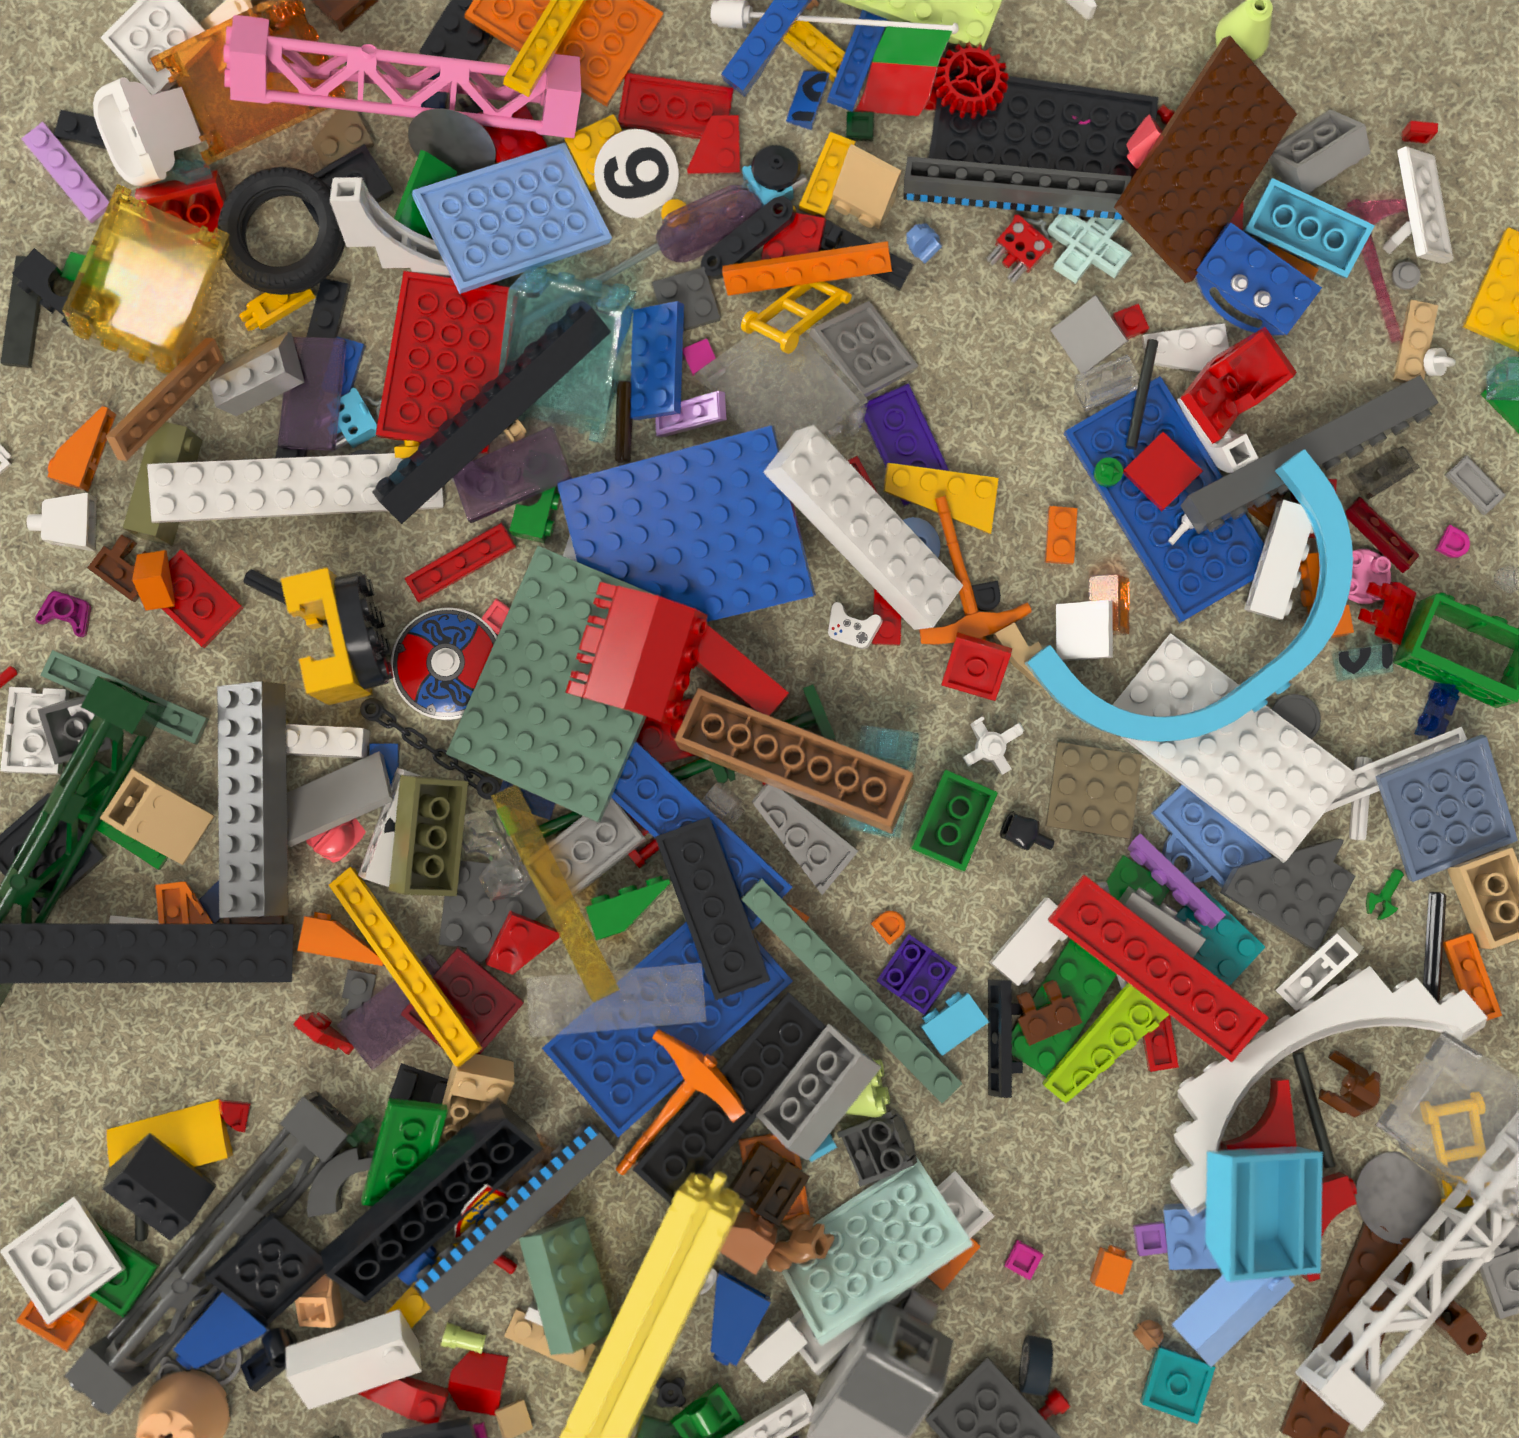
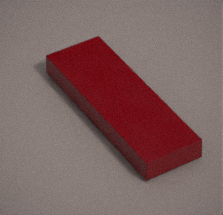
M1360 496L1344 511L1346 518L1402 574L1419 557V554Z

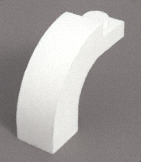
M1180 398L1177 399L1185 417L1216 467L1224 472L1232 473L1259 459L1247 434H1237L1230 428L1222 439L1212 444Z

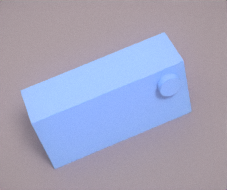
M1222 1275L1172 1326L1202 1359L1212 1367L1295 1285L1288 1276L1230 1282L1226 1281Z

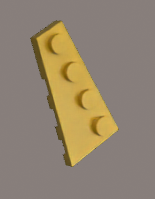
M887 463L883 492L920 505L935 513H938L935 499L946 496L952 519L991 534L999 478Z

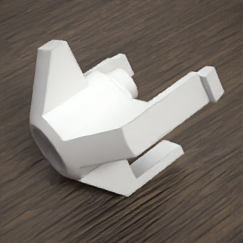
M982 716L970 724L976 735L977 742L975 750L964 756L963 760L968 767L979 760L992 762L1000 774L1003 775L1011 770L1010 765L1003 756L1006 751V744L1023 734L1025 730L1018 723L1002 734L988 732L982 722L985 720Z

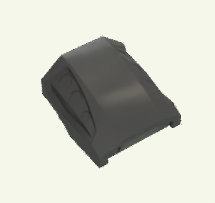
M894 1108L887 1111L881 1117H873L837 1132L838 1137L842 1138L859 1177L858 1184L860 1187L884 1179L917 1163L913 1140L904 1119Z

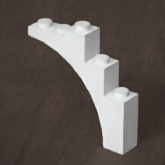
M362 177L333 178L330 203L347 247L375 246L382 268H411V271L416 273L452 278L434 240L412 231L391 217L369 193Z

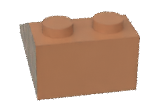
M739 1212L720 1252L756 1275L775 1246L778 1229L774 1227V1223L762 1216L756 1217L749 1212Z

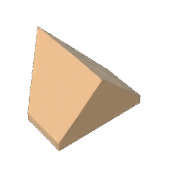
M325 1274L295 1301L299 1326L331 1328L344 1318L339 1284Z

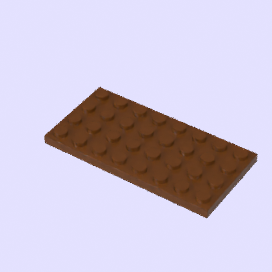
M1231 36L1221 40L1114 206L1118 213L1184 283L1194 280L1198 273L1196 269L1200 266L1201 261L1226 223L1231 221L1297 116L1296 111Z

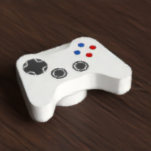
M835 602L831 609L828 634L836 641L860 649H866L870 646L883 620L876 614L866 620L849 617L846 614L845 607L841 603Z

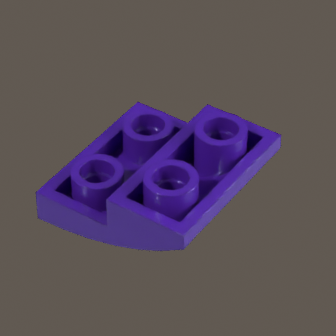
M908 934L876 981L926 1015L958 968Z

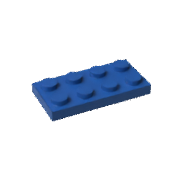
M679 301L633 310L630 418L633 420L681 414L684 304Z

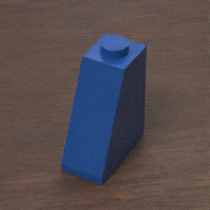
M719 1269L717 1273L710 1352L714 1353L713 1357L718 1362L727 1366L729 1363L737 1366L771 1303V1298L722 1269Z
M222 1292L173 1350L178 1354L176 1360L189 1370L191 1367L200 1369L263 1337L271 1329Z

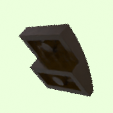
M757 1142L728 1189L736 1192L739 1198L745 1201L744 1204L752 1208L755 1213L780 1226L810 1176L779 1154Z

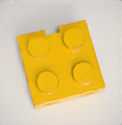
M614 114L576 131L574 138L564 137L565 144L589 192L597 189L594 179V168L601 148L611 137L622 132Z

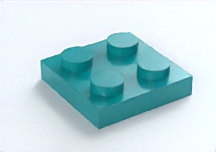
M1159 1346L1155 1351L1140 1403L1198 1424L1216 1367L1214 1365L1210 1367L1205 1361Z

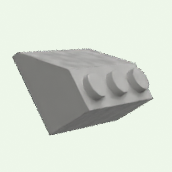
M1330 109L1281 140L1268 161L1285 184L1309 194L1321 184L1335 178L1337 174L1351 165L1357 164L1362 158L1371 153L1365 124Z
M288 331L223 364L209 382L215 407L238 416L304 383L292 333Z

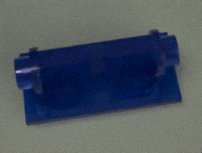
M1434 683L1433 688L1428 694V701L1424 711L1418 719L1415 735L1428 736L1427 739L1429 740L1445 733L1449 720L1443 716L1444 714L1452 716L1460 699V696H1458L1459 690L1455 689L1456 685Z

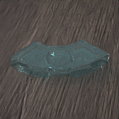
M175 158L174 166L166 172V178L158 182L178 180L184 182L185 185L213 178L210 167L201 160L194 159L193 163L190 160H184V158Z

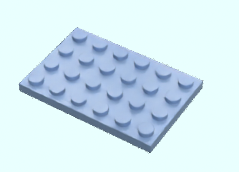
M565 142L424 186L412 192V197L459 294L609 244L612 239Z

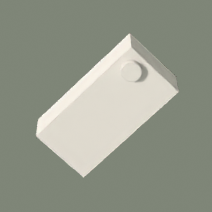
M400 1309L286 1347V1378L308 1409L422 1372L418 1339Z

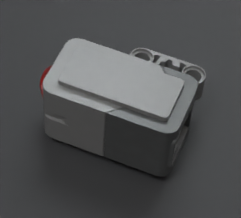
M911 1289L899 1307L887 1302L875 1312L873 1311L869 1314L821 1384L809 1419L811 1424L806 1438L911 1437L941 1396L950 1366L953 1339L929 1326L936 1314L938 1304Z

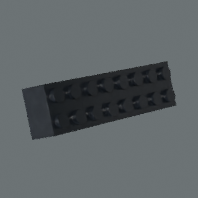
M787 992L719 1069L740 1099L745 1113L732 1122L716 1101L708 1095L699 1092L634 1165L633 1171L672 1205L677 1191L683 1183L685 1184L687 1178L692 1173L706 1176L756 1120L758 1112L826 1028V1025L790 992Z
M499 1098L495 1099L320 1252L325 1275L364 1303L368 1302L543 1149L535 1129ZM486 1184L493 1188L462 1215L461 1211L480 1189Z

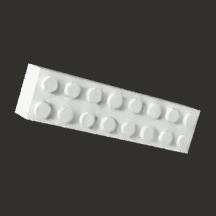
M814 425L796 430L764 470L765 475L914 630L934 627L961 590L963 584Z

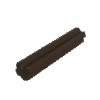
M618 381L615 461L618 463H629L631 461L632 419L630 418V381Z

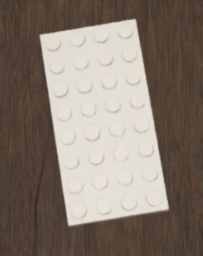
M1170 633L1113 703V706L1145 716H1176L1202 709L1218 701L1238 687L1239 684ZM1266 705L1257 712L1251 710L1236 721L1199 737L1163 742L1121 737L1283 863L1287 861L1355 774L1354 771Z

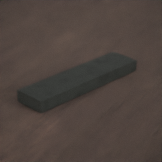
M26 256L15 257L14 270ZM13 275L0 363L4 366L31 368L40 303L38 302L41 300V297L35 292L31 295L27 294L16 285L19 279Z

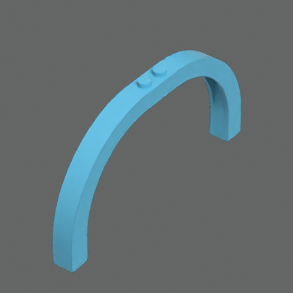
M1305 449L1295 454L1275 470L1303 507L1312 525L1316 537L1320 565L1319 583L1311 612L1300 632L1286 649L1218 701L1186 714L1152 717L1119 709L1094 695L1073 675L1052 646L1048 645L1024 664L1049 695L1069 713L1101 731L1135 740L1163 742L1199 737L1216 731L1236 721L1251 710L1257 712L1268 703L1266 698L1275 692L1278 695L1291 686L1289 681L1314 660L1333 635L1348 600L1353 569L1352 540L1342 504L1324 473Z

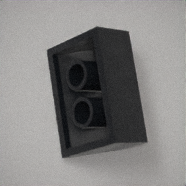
M149 1133L109 1167L102 1190L170 1241L193 1221L216 1188V1184L153 1134Z

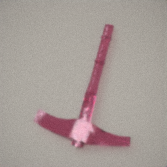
M1354 199L1347 203V208L1343 209V211L1375 225L1384 218L1408 211L1406 199L1374 200L1361 203L1360 199ZM1370 234L1361 252L1371 276L1377 296L1376 300L1379 302L1386 324L1385 329L1388 331L1391 343L1401 341L1402 336L1381 272L1378 254Z

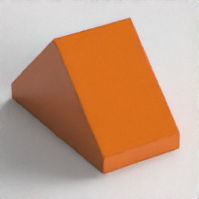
M167 551L137 554L132 580L145 610L175 607Z

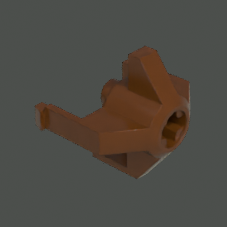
M1334 1050L1329 1054L1328 1058L1349 1072L1342 1080L1341 1096L1335 1092L1321 1089L1318 1098L1340 1113H1347L1353 1118L1372 1111L1377 1106L1381 1097L1380 1074L1374 1071L1369 1075L1365 1068L1339 1053V1051Z

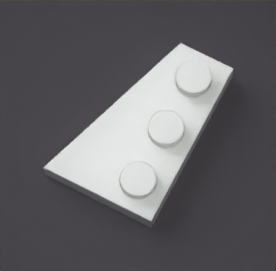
M1225 323L1144 334L1141 337L1144 355L1148 339H1154L1159 342L1154 362L1155 366L1178 370L1183 369L1200 373L1209 361L1229 348Z

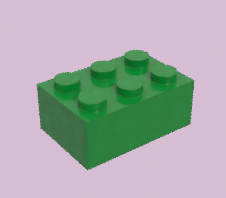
M948 770L942 771L909 850L956 871L965 872L998 792Z

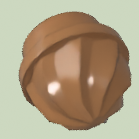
M1152 1320L1138 1323V1328L1133 1332L1135 1337L1148 1352L1153 1347L1157 1349L1164 1338L1162 1326Z

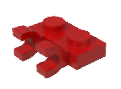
M1369 582L1366 593L1385 601L1382 611L1374 609V612H1370L1367 609L1361 608L1358 620L1375 625L1374 635L1393 645H1400L1417 592L1400 582L1383 583L1382 586Z

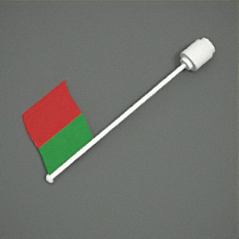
M747 0L713 1L711 7L712 23L725 28L745 29L747 24L752 22V18H761L764 14L753 12L752 6H749ZM800 15L796 20L886 27L873 57L865 91L855 111L919 116L923 111L932 91L940 58L951 35L959 31V26L955 22L953 25L806 15Z

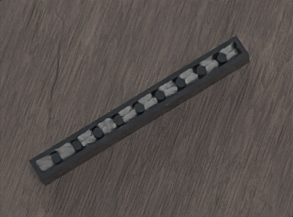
M583 300L571 305L567 309L566 315L558 322L549 325L545 330V334L537 341L527 345L524 353L519 358L509 362L496 379L487 382L473 400L465 402L460 412L452 419L443 422L439 431L431 438L425 439L413 455L403 459L389 477L381 479L372 491L374 496L403 524L611 333L610 329L593 308Z

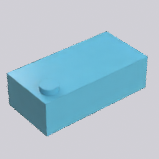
M1271 178L1244 232L1344 279L1351 272L1375 225Z

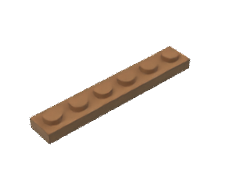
M205 338L106 435L118 460L127 461L225 363L214 338Z

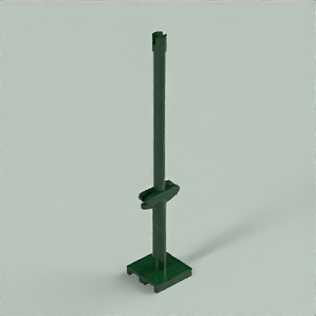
M814 684L803 688L811 710L783 722L803 730L818 725L822 737L835 742L836 736ZM701 757L669 770L679 781L711 768L717 781L720 783H726L728 778L730 782L736 780L734 770ZM572 811L536 827L532 826L516 834V841L520 849L536 844L546 837L566 830L583 815Z

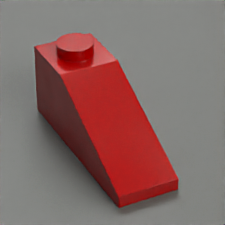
M407 1376L358 1394L408 1419L431 1424L441 1422L450 1392L448 1388Z

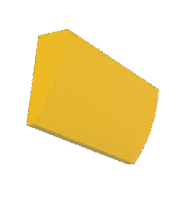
M220 1099L107 1129L109 1166L111 1167L149 1133L153 1134L193 1167L233 1156L227 1126L219 1112Z

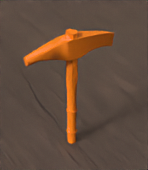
M946 496L936 498L938 515L941 520L955 577L963 584L959 595L965 616L943 627L920 629L921 644L954 643L957 632L986 640L985 636L1017 622L1030 614L1032 610L1028 602L1014 609L999 613L978 611Z
M660 1029L655 1032L652 1039L667 1050L685 1081L616 1166V1171L619 1174L625 1175L631 1166L636 1164V1160L651 1142H654V1138L696 1090L716 1101L732 1122L745 1113L742 1103L732 1086L716 1067L717 1059L713 1055H703L698 1050Z

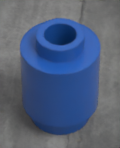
M432 1245L397 1276L409 1286L413 1282H418L419 1280L416 1275L428 1264L433 1266L438 1261L435 1256L437 1254L435 1247Z

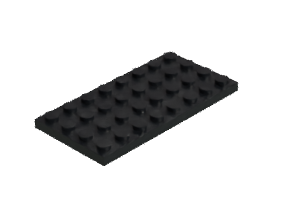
M955 68L949 74L950 81L955 80L956 76L960 75V69ZM1009 76L1006 82L1008 88L1007 92L1003 94V101L996 103L997 106L993 112L987 109V114L984 117L977 112L976 117L972 119L970 113L966 112L965 116L961 118L959 110L951 114V105L942 107L941 102L943 98H937L928 158L1131 176V179L1139 168L1136 169L1127 158L1130 152L1126 144L1149 114L1156 122L1159 97L1014 76ZM992 80L986 81V84L982 86L981 92L983 95L993 87ZM1087 120L1090 121V122L1087 123V124H1079V122H1081V121H1082V122H1085V121H1087Z

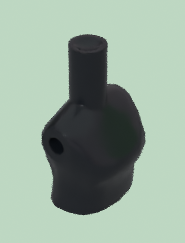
M1014 811L1008 813L1000 831V838L1008 840L1018 848L1026 851L1034 843L1051 850L1055 842L1053 839L1039 833V821L1021 816Z

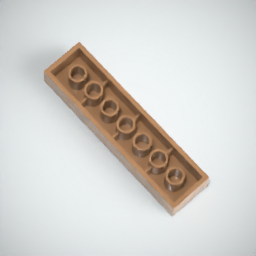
M699 688L675 738V742L681 750L890 834L894 831L914 783V774L910 771Z

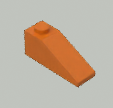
M102 406L56 451L55 457H52L49 461L47 477L57 483L89 492L107 442L106 435L111 431L116 414L109 408Z
M314 912L313 916H304L297 951L385 966L368 943L339 921L330 920L331 914Z

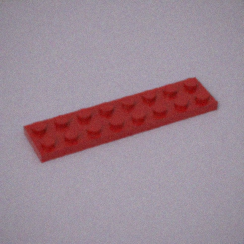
M1085 874L1082 875L1047 919L1056 928L1230 1062L1235 1060L1269 1018L1264 1012Z

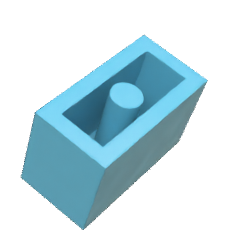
M960 992L953 994L945 1001L947 1006L938 1012L934 1008L922 1017L924 1022L919 1026L941 1056L989 1023L969 993L965 992L961 995Z

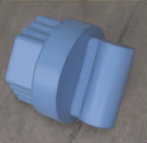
M927 223L916 224L906 234V243L909 246V250L923 263L930 260L943 247L940 243L939 235Z

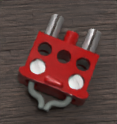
M1014 215L1012 223L996 240L995 245L997 247L987 257V261L994 265L1004 253L1007 254V257L1002 261L1006 268L1009 269L1014 262L1018 264L1007 276L1009 280L1012 278L1011 282L1015 283L1024 271L1029 273L1045 254L1051 253L1053 245L1048 240L1049 235L1045 230L1046 222L1042 219L1039 221L1033 219L1024 220L1020 215ZM1029 223L1033 225H1041V231L1044 234V236ZM1010 238L1012 242H1008L1005 239ZM1016 247H1021L1023 250L1018 251ZM1031 256L1033 260H1029L1026 257Z

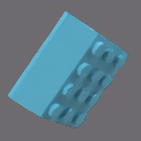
M1301 1147L1207 1151L1205 1243L1225 1280L1231 1282L1321 1273L1322 1152Z

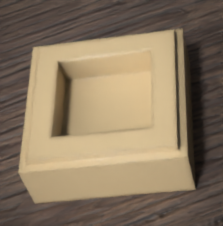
M523 1399L495 1410L503 1438H513L533 1429Z

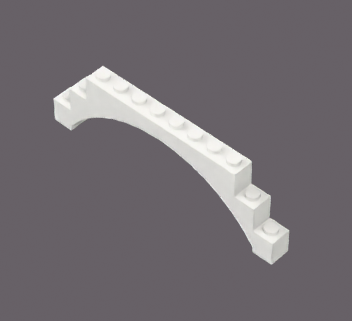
M1370 966L1363 971L1361 969L1353 971L1347 977V981L1340 986L1334 984L1323 992V997L1316 1001L1311 999L1305 1002L1299 1008L1300 1011L1292 1017L1290 1015L1282 1017L1276 1022V1027L1266 1032V1030L1257 1033L1251 1039L1252 1042L1245 1046L1233 1062H1230L1228 1059L1220 1063L1215 1061L1209 1064L1203 1070L1204 1073L1196 1079L1190 1077L1180 1084L1178 1098L1195 1121L1193 1123L1186 1121L1176 1129L1177 1133L1174 1134L1176 1145L1189 1161L1191 1167L1183 1166L1173 1173V1179L1170 1180L1171 1188L1192 1217L1206 1208L1207 1151H1218L1231 1117L1250 1088L1269 1069L1294 1051L1333 1034L1379 1026L1433 1030L1455 1036L1461 1043L1484 1028L1488 1017L1465 990L1458 994L1454 992L1449 993L1440 1000L1439 1003L1441 1005H1439L1417 978L1409 983L1407 980L1402 981L1394 987L1392 993Z

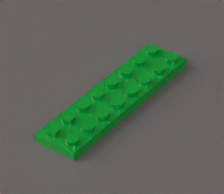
M1124 855L1121 856L1105 881L1108 884L1110 894L1117 900L1122 897L1128 886L1136 891L1140 887L1154 897L1151 901L1159 906L1170 890L1165 884L1160 885L1151 876V872ZM1070 938L1032 999L1036 1009L1049 1004L1050 1001L1042 984L1054 980L1059 986L1062 998L1067 995L1072 997L1082 1023L1029 1046L1017 1021L1012 1029V1055L1047 1077L1069 1052L1117 974Z

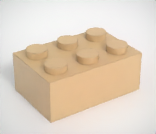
M1512 847L1498 848L1447 868L1478 948L1493 949L1519 939V863Z

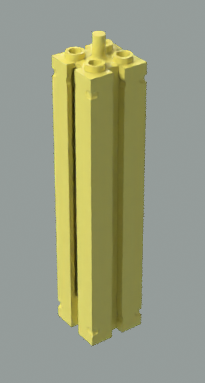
M716 1172L713 1180L705 1175L692 1173L687 1178L685 1184L683 1183L677 1191L673 1203L660 1226L560 1438L631 1437L733 1227L736 1217L745 1202L733 1190L724 1188L721 1192L727 1179L725 1174Z

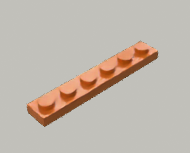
M888 241L722 267L727 296L892 272Z

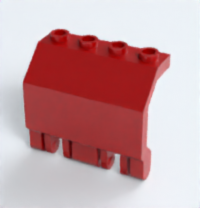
M599 582L596 595L611 599L612 602L595 598L593 604L601 609H609L606 619L589 615L588 623L604 628L600 629L586 625L579 650L594 654L595 657L577 653L576 659L579 662L592 664L590 673L586 675L580 671H572L570 677L584 681L586 685L569 680L565 693L631 711L674 726L675 720L681 713V701L684 691L687 690L690 683L689 675L692 665L698 658V646L701 636L707 629L706 620L708 615L692 607L660 596Z

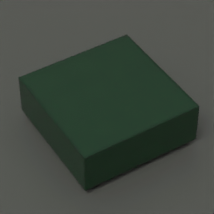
M847 111L846 138L853 141H873L874 112Z

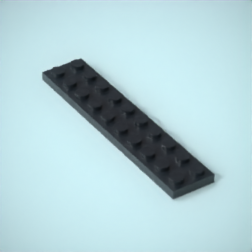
M0 923V984L292 982L294 924Z

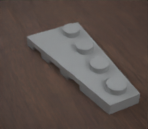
M765 784L752 800L754 806L823 895L857 854L858 850L781 789Z

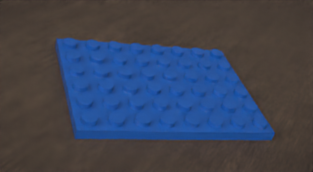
M774 425L557 483L578 563L654 595L697 609L708 615L707 622L816 595L794 505L764 473V470L780 451Z

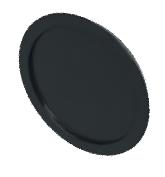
M770 145L762 148L755 154L751 163V171L753 177L761 186L771 190H782L790 187L797 181L801 171V164L799 158L791 149L781 145Z

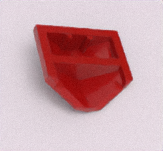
M471 1350L467 1352L451 1370L448 1390L459 1410L496 1416L495 1410L500 1409L509 1356L486 1352L480 1354Z

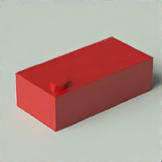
M707 625L705 633L701 636L698 646V658L693 663L692 669L694 670L697 666L743 706L773 717L788 699L789 692Z

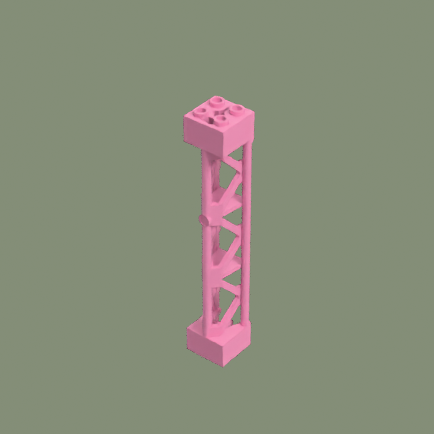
M233 15L232 27H226L224 63H227V69H225L224 84L225 87H230V100L265 104L278 102L415 118V116L423 111L434 109L421 107V104L439 91L449 93V110L455 111L456 94L469 95L483 110V114L460 113L472 118L481 126L534 131L540 135L575 137L581 98L580 57L554 54L531 95L527 97L505 85L500 88L494 87L482 75L505 76L511 65L377 49L371 44L357 47L269 36V19ZM298 52L331 55L334 57L319 66H313ZM282 53L294 63H287L282 58ZM347 62V65L342 69H337V67ZM390 63L424 66L426 68L411 77H405ZM376 65L379 66L387 74H381V72L376 68ZM269 72L283 73L297 87L299 93L268 90L267 74ZM440 72V76L435 80L428 79ZM302 77L326 81L317 88H312ZM469 77H470L474 82H476L478 85H474V84L469 80ZM344 81L358 82L357 100L329 97L328 94ZM364 83L377 84L392 100V104L364 101ZM396 88L417 90L418 92L406 99ZM487 99L510 102L502 108L496 109ZM528 102L540 103L543 106L542 121L513 118L512 114Z

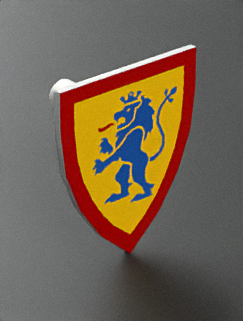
M486 1184L465 1205L461 1211L462 1215L493 1188ZM496 1189L455 1225L454 1237H460L473 1223L479 1227L486 1220L483 1215L496 1203L501 1207L509 1199L505 1195L508 1192Z

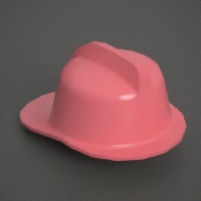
M354 818L306 840V843L316 853L334 863L344 858L363 838L366 831L358 820Z

